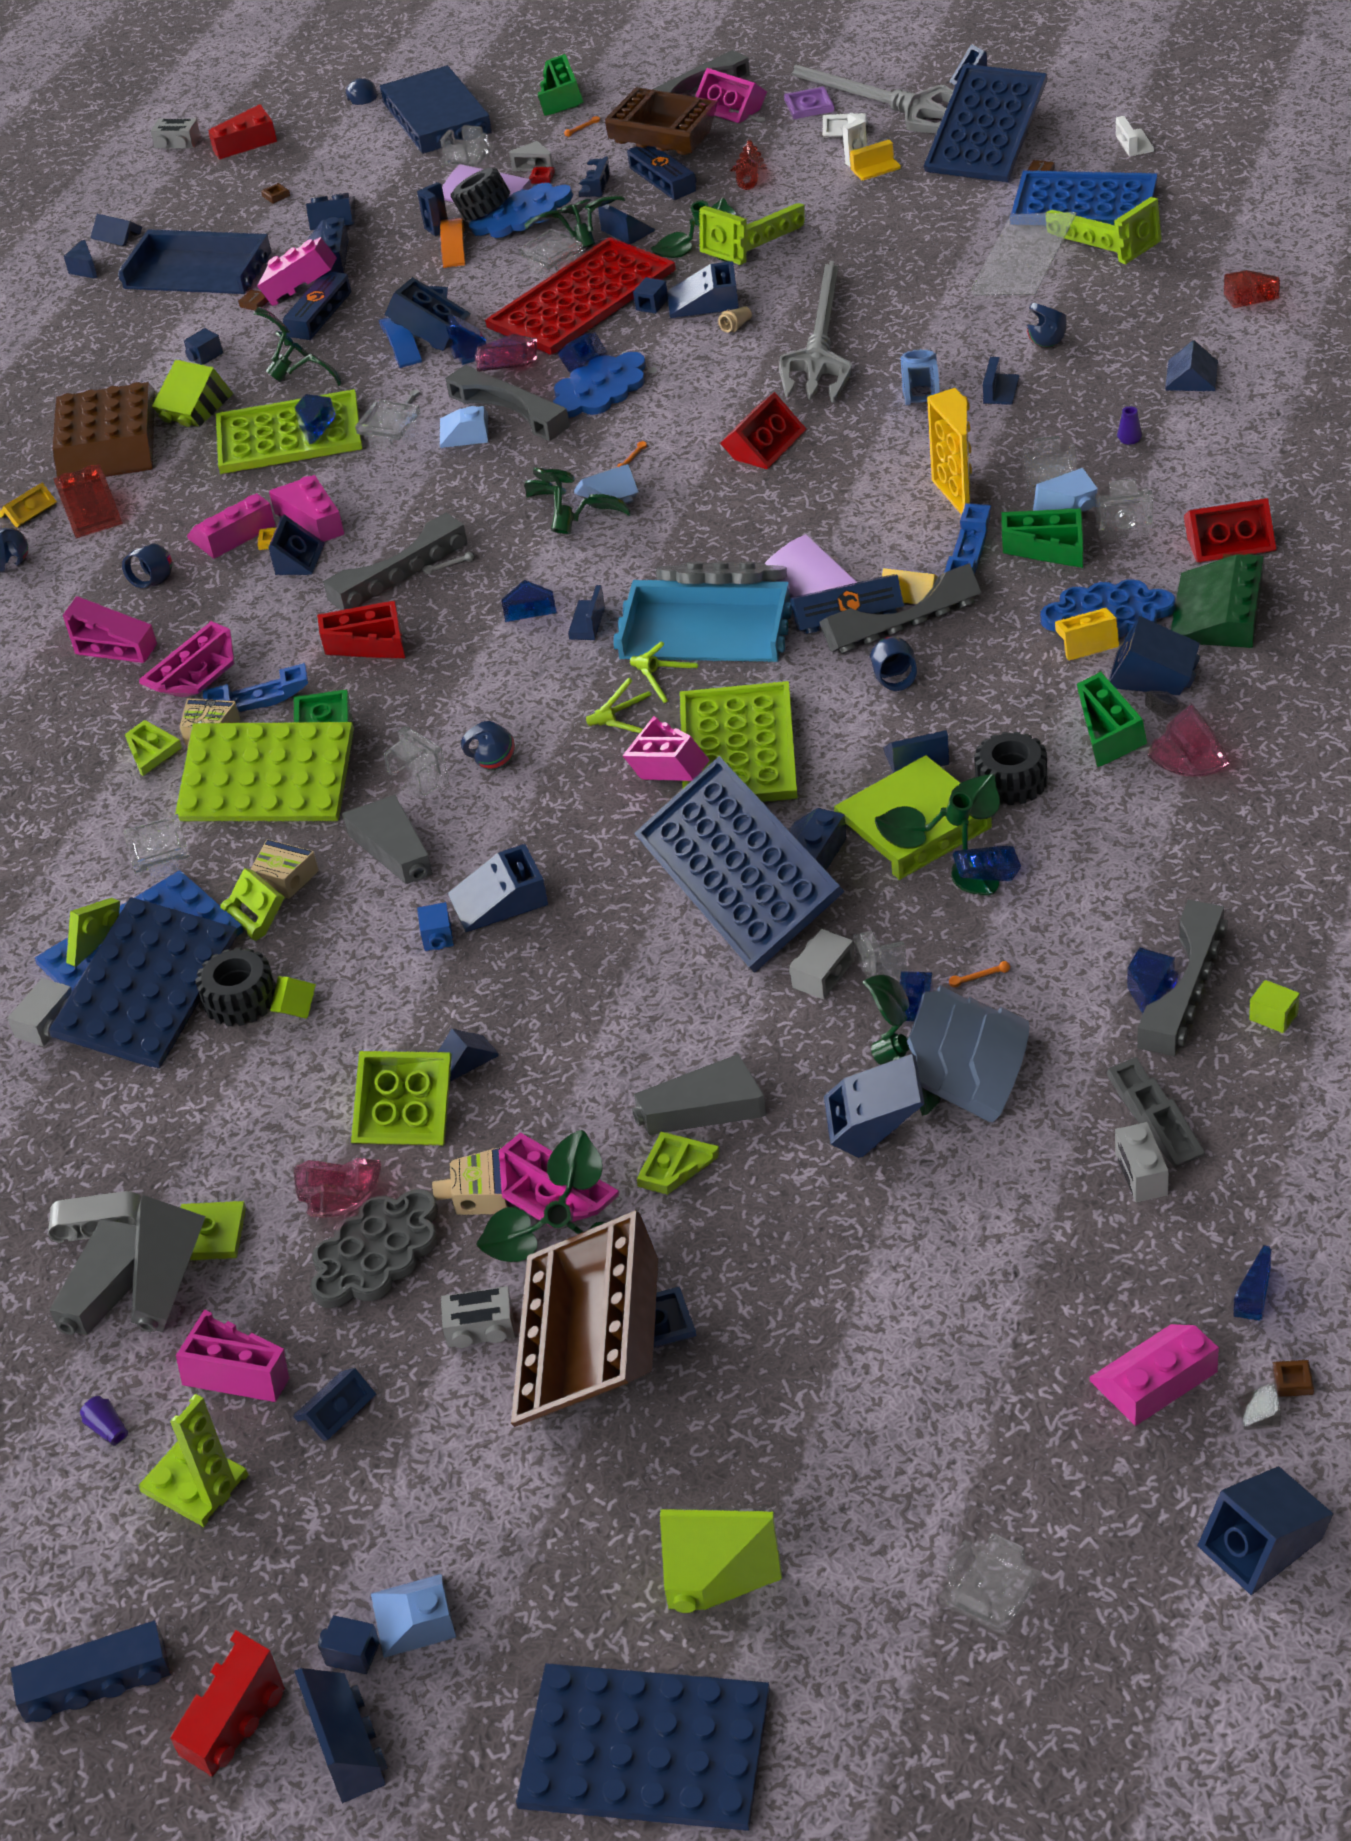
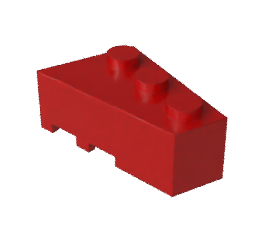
M261 104L208 130L213 151L219 160L277 142L273 121Z
M395 600L317 615L319 634L325 655L405 659L400 620Z
M235 1630L230 1638V1641L235 1644L222 1665L216 1662L210 1673L215 1675L205 1694L203 1697L196 1694L170 1737L178 1756L212 1777L220 1767L223 1768L230 1763L237 1746L244 1738L250 1737L256 1731L260 1718L269 1708H274L279 1703L285 1689L271 1651Z

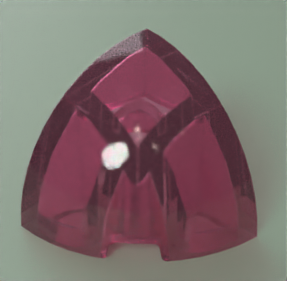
M1193 704L1189 705L1167 724V730L1159 738L1154 739L1147 755L1163 769L1183 776L1208 775L1230 765L1228 757L1217 737Z
M357 1158L344 1165L313 1160L299 1164L294 1167V1183L298 1200L307 1203L308 1209L306 1213L315 1218L337 1217L359 1208L374 1191L380 1175L381 1161Z

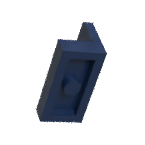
M436 182L417 191L424 229L434 236L440 235L441 220L448 219L442 184Z
M97 213L91 238L125 246L129 232L140 234L142 226L128 220Z
M1000 357L989 358L983 381V404H1013L1019 375L1000 374Z
M602 585L595 586L591 600H578L568 631L569 640H595L605 610Z
M356 1368L344 1370L326 1384L293 1417L297 1422L306 1420L323 1441H327L362 1409L376 1393Z

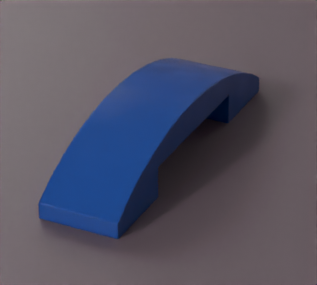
M389 317L380 319L379 324L384 334L387 335L399 367L402 368L421 363L422 360L413 334L405 327L393 323Z
M965 503L960 519L961 529L953 555L949 556L944 573L970 563L975 574L986 541L991 505Z
M305 663L280 669V679L231 692L228 684L204 690L203 699L235 701L238 712L273 706L295 695L308 684L307 668Z

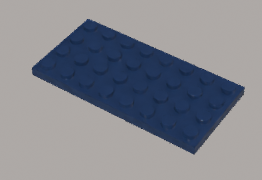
M720 756L634 833L754 973L845 892Z

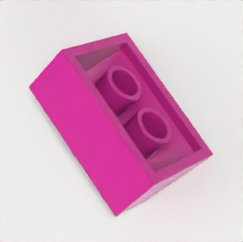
M706 68L695 97L716 100L717 107L714 116L740 124L749 115H753L760 110L767 91L754 82ZM729 109H735L739 111V113L730 112Z
M257 493L248 496L245 500L227 507L224 511L206 518L203 522L195 525L187 537L215 559L258 536L260 529L275 527L271 505Z
M1170 1324L1090 1376L1089 1381L1127 1419L1137 1426L1217 1373L1219 1347L1195 1325Z

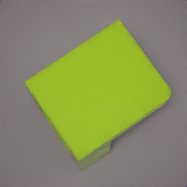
M278 976L270 1011L305 1019L308 1018L316 984Z
M1267 980L1263 981L1250 999L1249 1020L1284 1033L1298 1014L1300 993Z

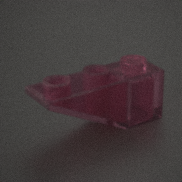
M512 334L478 347L475 355L477 371L523 367L534 363L537 357V338Z

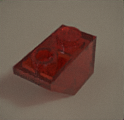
M1250 270L1224 275V295L1233 309L1279 299V277Z

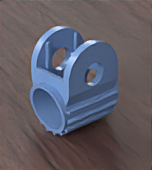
M928 349L904 353L901 357V372L905 406L911 405V403L927 402L928 396L940 393L936 353ZM928 386L931 388V394L912 396L911 388Z

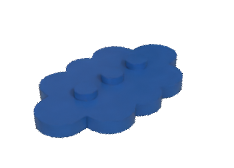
M541 183L529 190H519L510 195L496 210L479 219L471 220L469 227L476 236L490 234L493 238L505 237L513 231L526 230L525 223L543 212L557 210V208L566 205L572 200L573 192L569 185L552 187L550 183ZM550 219L533 222L529 227H531L534 223H542Z
M626 352L616 358L609 355L593 358L589 361L588 366L574 369L571 372L570 378L562 379L555 384L554 392L556 398L553 400V403L567 408L568 418L575 417L582 412L596 415L607 411L611 404L624 401L628 397L629 392L635 391L644 385L643 370L646 367L644 355L638 352Z
M1135 579L1124 580L1116 585L1109 582H1098L1089 588L1071 587L1061 593L1060 602H1054L1043 607L1040 614L1041 624L1045 629L1056 632V621L1107 608L1117 619L1118 638H1121L1129 633L1139 616L1157 623V619L1171 615L1175 610V596L1163 589L1149 590L1145 583Z

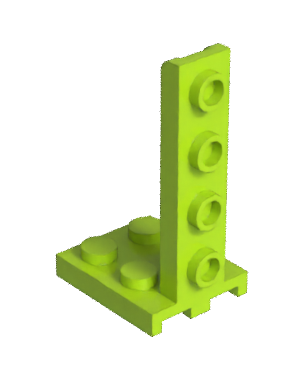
M1153 197L1148 198L1114 220L1115 226L1056 210H1049L1045 213L1048 233L1117 252L1118 262L1125 265L1162 241L1158 199Z
M801 203L793 204L747 224V219L704 206L700 208V252L742 265L746 263L747 251L802 227L805 221V205Z
M194 1394L189 1400L190 1404L179 1416L175 1415L170 1421L178 1441L141 1481L138 1487L143 1494L205 1527L208 1523L207 1519L219 1505H224L231 1497L230 1493L242 1479L245 1480L249 1474L246 1468L226 1458L204 1398Z

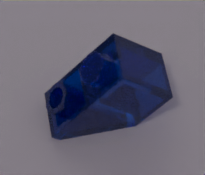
M452 314L448 315L449 325L447 326V332L453 341V345L450 346L453 358H458L461 364L465 365L489 357L485 337L478 327Z
M596 332L584 334L567 343L558 355L568 372L571 373L574 369L585 366L595 357L605 355L608 352Z
M305 394L295 406L299 427L308 443L314 444L335 419V409L333 408L331 397Z
M1139 947L1127 968V988L1142 1014L1147 1005L1166 995L1168 988L1173 989L1178 979V972L1175 971V957Z
M901 971L900 984L909 1001V1007L905 1011L908 1017L906 1021H915L922 995L925 992L933 991L932 972Z

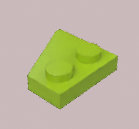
M146 720L125 734L128 746L142 776L182 748L180 739Z
M111 897L70 911L67 964L74 967L78 966L104 941L119 916V900Z
M660 1132L637 1177V1186L668 1195L716 1160L719 1156V1146Z

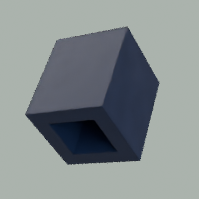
M645 277L633 291L635 309L638 311L656 314L668 300L665 280Z
M206 328L184 340L185 354L191 362L204 365L223 354L219 335Z
M333 1615L328 1627L324 1628L320 1633L318 1649L326 1666L367 1675L380 1640L374 1624Z

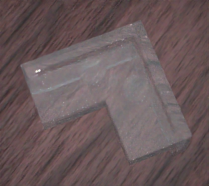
M872 930L853 935L855 956L865 979L875 975H888L895 978L903 988L908 987L906 946L903 941L879 945Z

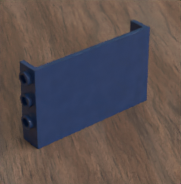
M448 65L380 85L384 105L422 154L492 133L489 114Z
M148 229L119 269L118 277L122 282L123 289L245 294L247 289L252 286L255 277L260 274L264 263H267L272 251L268 234Z

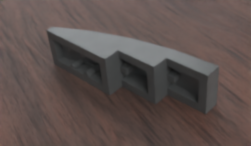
M1137 1057L1108 1068L1107 1076L1129 1111L1139 1124L1148 1123L1158 1148L1175 1168L1205 1155L1204 1150L1173 1098L1170 1100L1166 1098L1155 1077L1152 1079L1148 1077Z

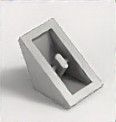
M538 141L509 152L512 171H532L534 167H553L551 152Z

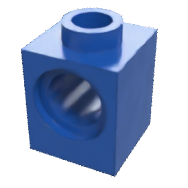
M446 902L417 907L424 950H440L445 947L454 946L451 921Z

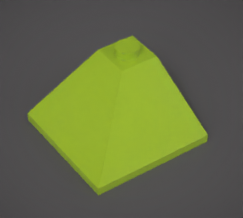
M359 1051L351 1143L444 1146L451 1052Z
M660 1510L664 1590L668 1609H675L681 1613L706 1610L782 1579L773 1512Z

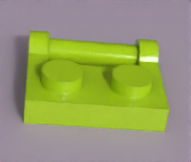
M244 868L230 897L222 902L220 908L237 920L252 940L257 941L266 935L285 897L256 872ZM242 903L259 916L256 922L240 910Z

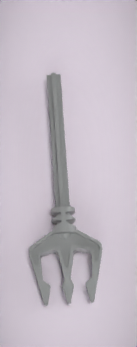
M795 65L792 75L798 78L888 103L892 110H899L901 113L905 112L907 130L916 132L937 133L941 122L933 123L922 118L942 119L946 108L939 103L942 101L949 102L953 90L945 85H938L923 90L918 94L903 91L902 89L890 92L799 65Z
M830 261L824 267L814 333L808 338L806 349L780 356L779 373L786 397H790L795 388V381L789 377V372L805 371L807 373L806 392L809 400L816 394L818 381L822 374L827 373L838 376L837 382L829 385L831 402H835L850 378L851 362L830 351L831 342L827 336L838 273V265H834V261Z

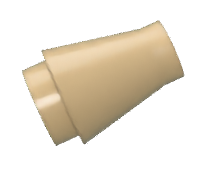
M748 307L723 311L718 319L719 327L726 333H734L746 321L752 318V312Z

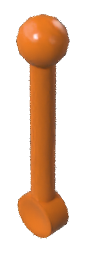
M594 116L591 118L592 120L580 126L566 129L564 132L565 136L570 137L573 133L593 123H598L600 117Z
M644 441L638 442L635 451L623 463L618 464L617 467L629 464L641 450L647 448V443Z
M1002 961L999 966L963 977L952 976L949 978V985L951 987H959L961 983L1000 971L1007 973L1011 966L1009 962Z

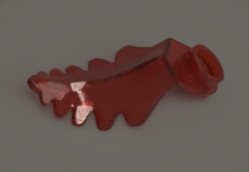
M748 140L746 146L742 148L744 152L739 153L741 159L736 160V163L739 164L734 165L730 169L731 172L736 171L737 185L743 190L753 189L757 185L758 169H768L765 167L767 166L766 164L760 163L764 159L759 158L761 152L756 151L758 147L753 145L751 140ZM746 177H750V178H751V181H750V182H748V183L743 182L744 178H746Z

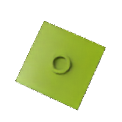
M244 1201L181 1204L180 1208L206 1216L190 1260L237 1258L246 1211Z

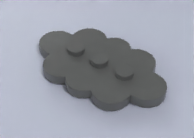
M694 561L681 565H668L656 568V578L659 580L677 581L682 584H754L762 581L782 580L787 577V568L785 566L766 565L765 563L751 561L740 563Z
M414 1189L407 1191L397 1200L388 1196L372 1197L361 1205L358 1216L348 1217L340 1221L335 1227L334 1237L322 1241L313 1251L312 1259L318 1272L310 1285L314 1301L325 1308L342 1306L353 1296L362 1301H374L382 1298L389 1292L393 1280H399L410 1275L415 1269L416 1258L427 1255L437 1245L438 1237L432 1224L438 1214V1206L434 1195L424 1189Z

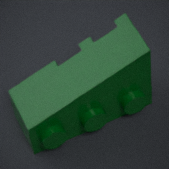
M566 54L547 60L543 71L544 79L540 83L541 91L537 95L544 116L568 108H575L579 104L584 103Z
M1081 508L1002 512L1003 553L1083 568Z
M1102 672L1076 684L1097 767L1108 764L1147 744L1143 719Z

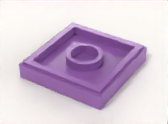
M824 86L784 95V101L793 119L835 111L834 105Z

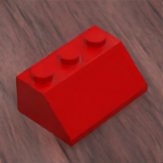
M773 392L755 407L720 444L734 460L768 469L806 430V427L781 398Z
M1268 498L1193 509L1184 514L1187 539L1197 563L1223 559V554L1245 555L1276 551Z

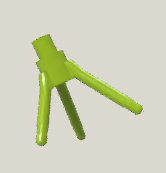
M661 641L647 653L632 656L630 658V665L642 671L662 702L666 703L668 699L651 673L655 672L658 667L698 668V664L658 660L653 655L664 646V642Z
M628 678L606 704L600 709L595 710L594 714L586 716L588 726L596 724L602 726L606 724L607 726L641 733L642 728L616 721L615 713L651 696V692L643 693L612 708V705L631 684L632 679Z

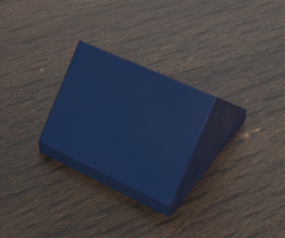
M608 204L598 207L601 231L629 245L655 231L654 228Z
M1195 340L1191 341L1169 359L1165 391H1215L1218 360Z
M285 514L281 517L268 547L275 575H312L325 543Z
M947 730L891 742L883 747L893 773L925 755L940 767L949 765Z
M680 1286L657 1292L653 1349L696 1337V1330Z

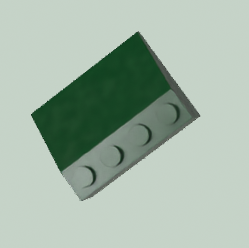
M1235 554L1182 572L1171 630L1199 642V645L1253 648L1263 581L1264 556Z

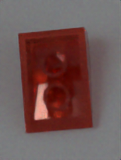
M100 464L87 466L82 470L64 473L59 477L53 478L60 502L75 538L123 524Z

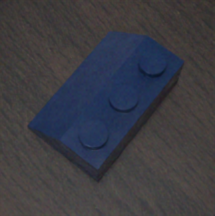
M330 217L322 220L307 240H315L322 237L337 258L329 272L344 273L349 241L344 218Z
M412 277L394 292L384 315L389 317L393 323L408 329L414 336L421 337L429 342L433 348L444 351L455 340L471 313Z
M816 808L798 819L788 830L825 870L828 869L847 839L845 814L822 808Z
M306 1668L295 1670L296 1678L341 1802L345 1803L385 1786L386 1784L381 1772L387 1770L388 1767L381 1748L372 1749L370 1740L376 1738V1734L369 1715L363 1718L360 1716L358 1709L364 1707L365 1704L358 1685L350 1687L345 1673Z

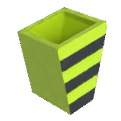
M175 359L152 407L158 413V417L164 422L171 423V421H176L185 427H190L191 425L200 427L233 395V392L213 367Z

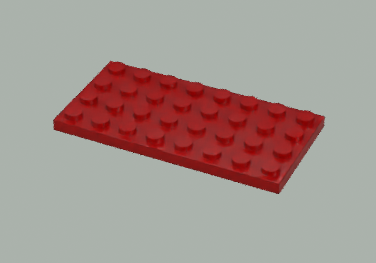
M608 237L485 319L486 328L553 355L634 299L633 291L645 277L662 280L676 270L675 262Z

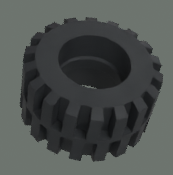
M493 167L480 170L467 177L455 187L450 197L463 219L470 221L479 219L496 210L507 200L511 192L498 169Z
M1002 732L1001 735L995 734L990 736L991 739L983 740L981 745L976 748V753L974 754L975 777L994 774L1000 804L1003 801L1008 802V805H1014V802L1017 801L1023 804L1026 803V799L1034 800L1037 798V794L1041 795L1044 792L1048 779L1047 752L1039 739H1032V735L1027 733L1023 735L1021 732Z
M235 948L232 951L228 949L222 951L223 953L219 955H213L210 961H205L202 964L203 968L198 970V978H196V985L207 1016L211 1020L214 1019L215 1023L220 1025L225 1021L226 1026H233L237 1022L238 1026L245 1025V1021L250 1020L251 1023L257 1021L258 1015L265 1016L268 1013L266 1008L270 1009L276 987L267 958L263 957V954L259 951L254 953V950L249 948L245 950Z

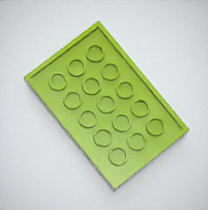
M355 389L216 413L217 454L220 474L363 449Z
M789 681L680 691L681 731L690 735L710 760L703 770L720 756L762 802L798 799ZM682 781L683 788L691 781Z
M352 722L193 723L175 811L176 820L338 821L354 731Z

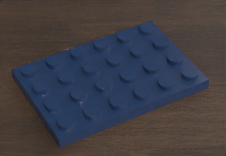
M964 64L924 164L925 172L1009 182L1047 83V73Z
M130 897L49 1029L51 1037L160 1069L201 999L196 985L198 970L202 969V964L205 961H210L213 955H219L223 953L222 951L230 949L238 935L236 927Z
M545 1663L516 1799L517 1808L749 1831L770 1694L769 1682Z

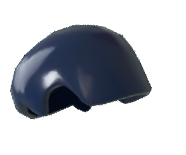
M366 78L353 80L346 87L345 91L348 101L351 100L354 105L370 103L376 100L378 96L374 83Z

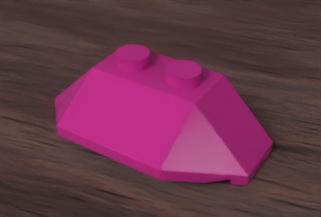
M210 621L139 679V683L157 692L178 697L199 694L235 664L230 629Z
M520 1132L499 1150L502 1198L536 1219L541 1220V1218H544L546 1206L553 1201H559L560 1196H562L566 1189V1185L558 1186L549 1180L547 1164L553 1151ZM600 1179L593 1187L587 1190H578L572 1187V1191L566 1200V1204L573 1210L574 1217L572 1222L598 1215L619 1196V1191Z

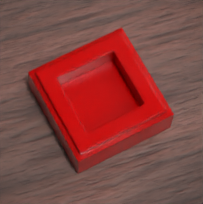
M534 167L529 177L531 184H551L555 169L554 167Z

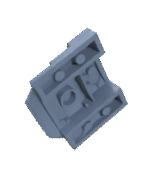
M941 985L937 988V991L925 992L922 995L918 1013L907 1040L910 1051L917 1059L921 1087L988 1122H994L1004 1109L1021 1067L1028 1042L1029 1021L1003 1007H1000L997 1011L971 997L966 999Z

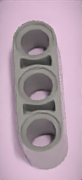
M123 1191L56 1201L50 1207L48 1236L51 1240L58 1243L64 1242L65 1239H68V1241L90 1239L101 1219L136 1225L137 1211L142 1197L135 1192Z

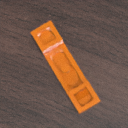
M463 217L441 220L440 236L443 268L465 265Z

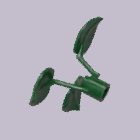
M623 196L602 197L591 202V199H584L575 204L566 205L559 210L543 212L525 223V228L527 230L533 222L559 218L570 232L571 238L575 237L578 249L589 247L595 244L591 232L594 230L592 226V212L598 207L610 204L616 200L625 201ZM584 207L588 213V226L586 223L581 222L579 215ZM563 213H570L576 216L578 225L574 226L575 231H573L562 216Z
M723 197L711 207L736 215L734 209ZM700 200L691 205L693 218L689 220V236L683 232H673L663 237L655 246L651 247V250L660 257L677 258L686 255L692 249V244L689 241L693 239L695 225L700 228V208L708 206V203Z
M263 307L256 308L253 315L269 319L281 330V332L278 330L275 332L280 337V340L271 359L272 363L266 369L269 375L281 382L287 373L291 374L307 361H312L326 368L335 378L337 385H341V378L332 366L311 353L308 355V352L302 346L286 335L291 331L274 314ZM284 342V345L290 346L285 355L280 354L279 356ZM295 348L306 357L291 367L292 361L288 357Z
M535 467L533 468V474L540 480H526L524 483L526 498L543 494L554 495V515L551 531L555 533L571 534L573 521H578L581 511L587 504L596 509L616 510L630 516V510L622 500L604 494H590L589 498L582 500L574 514L572 507L562 505V495L566 493V489L562 487V482L573 483L575 480L574 475L564 470Z
M994 774L978 776L957 785L951 792L947 808L942 807L940 813L928 825H925L926 819L920 811L908 806L896 807L881 816L875 817V824L881 835L891 844L904 849L922 846L926 840L925 832L930 831L944 816H946L950 824L954 826L961 825L962 855L964 859L956 861L951 868V878L954 884L965 892L978 895H991L997 891L999 871L995 862L984 853H976L971 857L968 854L969 815L974 819H987L994 816L999 809L1000 799Z
M888 975L872 976L862 983L871 992L884 1019L892 1025L888 1032L881 1035L882 1039L871 1045L873 1058L879 1065L905 1057L910 1049L907 1043L908 1037L906 1038L903 1034L895 1033L908 1018L905 1011L909 1007V1001L903 987L895 978ZM922 1088L924 1105L920 1107L922 1116H925L940 1102L941 1097Z
M579 1130L564 1138L549 1157L547 1164L549 1180L558 1186L566 1185V1189L562 1196H560L559 1201L549 1203L544 1210V1218H541L533 1226H531L529 1215L521 1209L507 1207L499 1210L490 1218L476 1243L482 1252L497 1260L519 1262L526 1260L528 1255L533 1254L537 1250L538 1241L533 1232L546 1224L556 1229L569 1227L576 1234L584 1232L572 1222L574 1217L573 1210L566 1204V1200L572 1191V1187L578 1190H587L599 1181L603 1172L600 1153L585 1131ZM596 1222L591 1225L589 1230L599 1225H602L605 1222Z

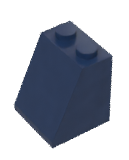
M1139 616L1116 652L1109 681L1116 689L1180 695L1185 687L1188 689L1191 687L1195 679L1196 673L1193 671L1200 660V655L1197 654L1200 643Z
M1278 1466L1222 1489L1197 1546L1250 1595H1253L1322 1540L1334 1513Z

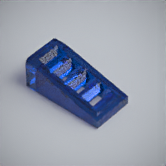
M1013 846L958 850L952 854L961 878L1012 881L1021 869L1020 861Z
M1263 1245L1234 1296V1317L1262 1320L1271 1271L1272 1249H1270V1246Z

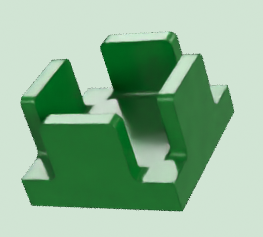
M348 690L294 697V723L352 722L353 725Z

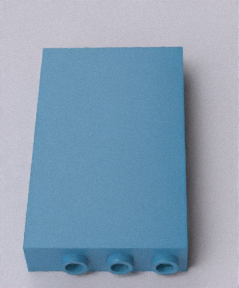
M633 580L628 599L623 602V617H619L618 620L619 632L614 634V649H618L619 659H630L632 656L647 653L662 641L664 646L653 655L658 660L778 662L779 653L785 651V636L783 635H788L789 631L787 618L791 619L792 617L789 582L762 581L754 584H682L677 581Z

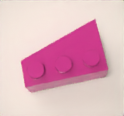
M322 237L315 240L309 239L297 249L291 248L283 256H275L267 263L268 267L257 287L272 306L279 304V298L284 294L288 293L291 296L296 293L294 288L304 282L308 285L330 271L337 258Z
M315 475L306 476L298 481L269 490L274 514L278 516L285 514L323 542L345 535L340 513Z
M76 596L63 613L75 654L144 663L157 645L151 624Z
M653 716L623 754L624 759L636 774L644 780L692 781L710 761L690 735L677 728H671L666 722L661 723L655 716Z
M205 1309L176 1354L180 1378L184 1386L276 1402L289 1380L283 1348L253 1333L248 1336L238 1331L235 1324L229 1321L224 1324L214 1319L212 1313Z

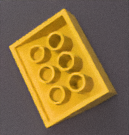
M952 388L927 397L931 476L934 484L962 515L965 503L970 504V475L972 474V467L969 462L971 445L968 441L970 423L967 417V411L970 409L967 397L963 396L956 388Z

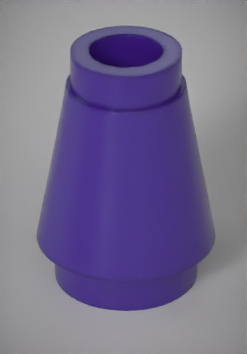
M1133 406L1125 407L1122 410L1117 437L1124 444H1135L1142 437L1138 410Z
M95 1396L82 1406L80 1410L82 1423L110 1442L111 1445L115 1446L127 1437L128 1430L125 1428L109 1399Z

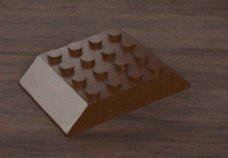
M635 87L605 118L608 139H614V142L619 144L631 142L635 143L637 147L654 146L660 151L671 149L677 150L679 154L688 155L696 149L710 132L717 101Z
M135 382L119 387L110 386L107 389L100 390L91 389L75 394L66 393L56 397L52 450L58 485L153 470L154 409L152 405L155 401V389L149 382Z
M637 1210L527 1256L511 1425L514 1427L615 1389L652 1372L659 1259L641 1214Z

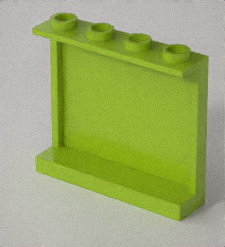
M926 755L834 806L835 812L845 814V824L851 827L891 862L892 874L898 880L962 845V826L950 824L946 816L930 831L925 832V843L913 849H904L891 844L881 835L876 827L875 817L881 816L896 807L908 806L916 808L924 815L926 819L925 825H928L940 813L942 807L947 808L951 792L960 782ZM969 815L968 841L992 828V817L979 820Z

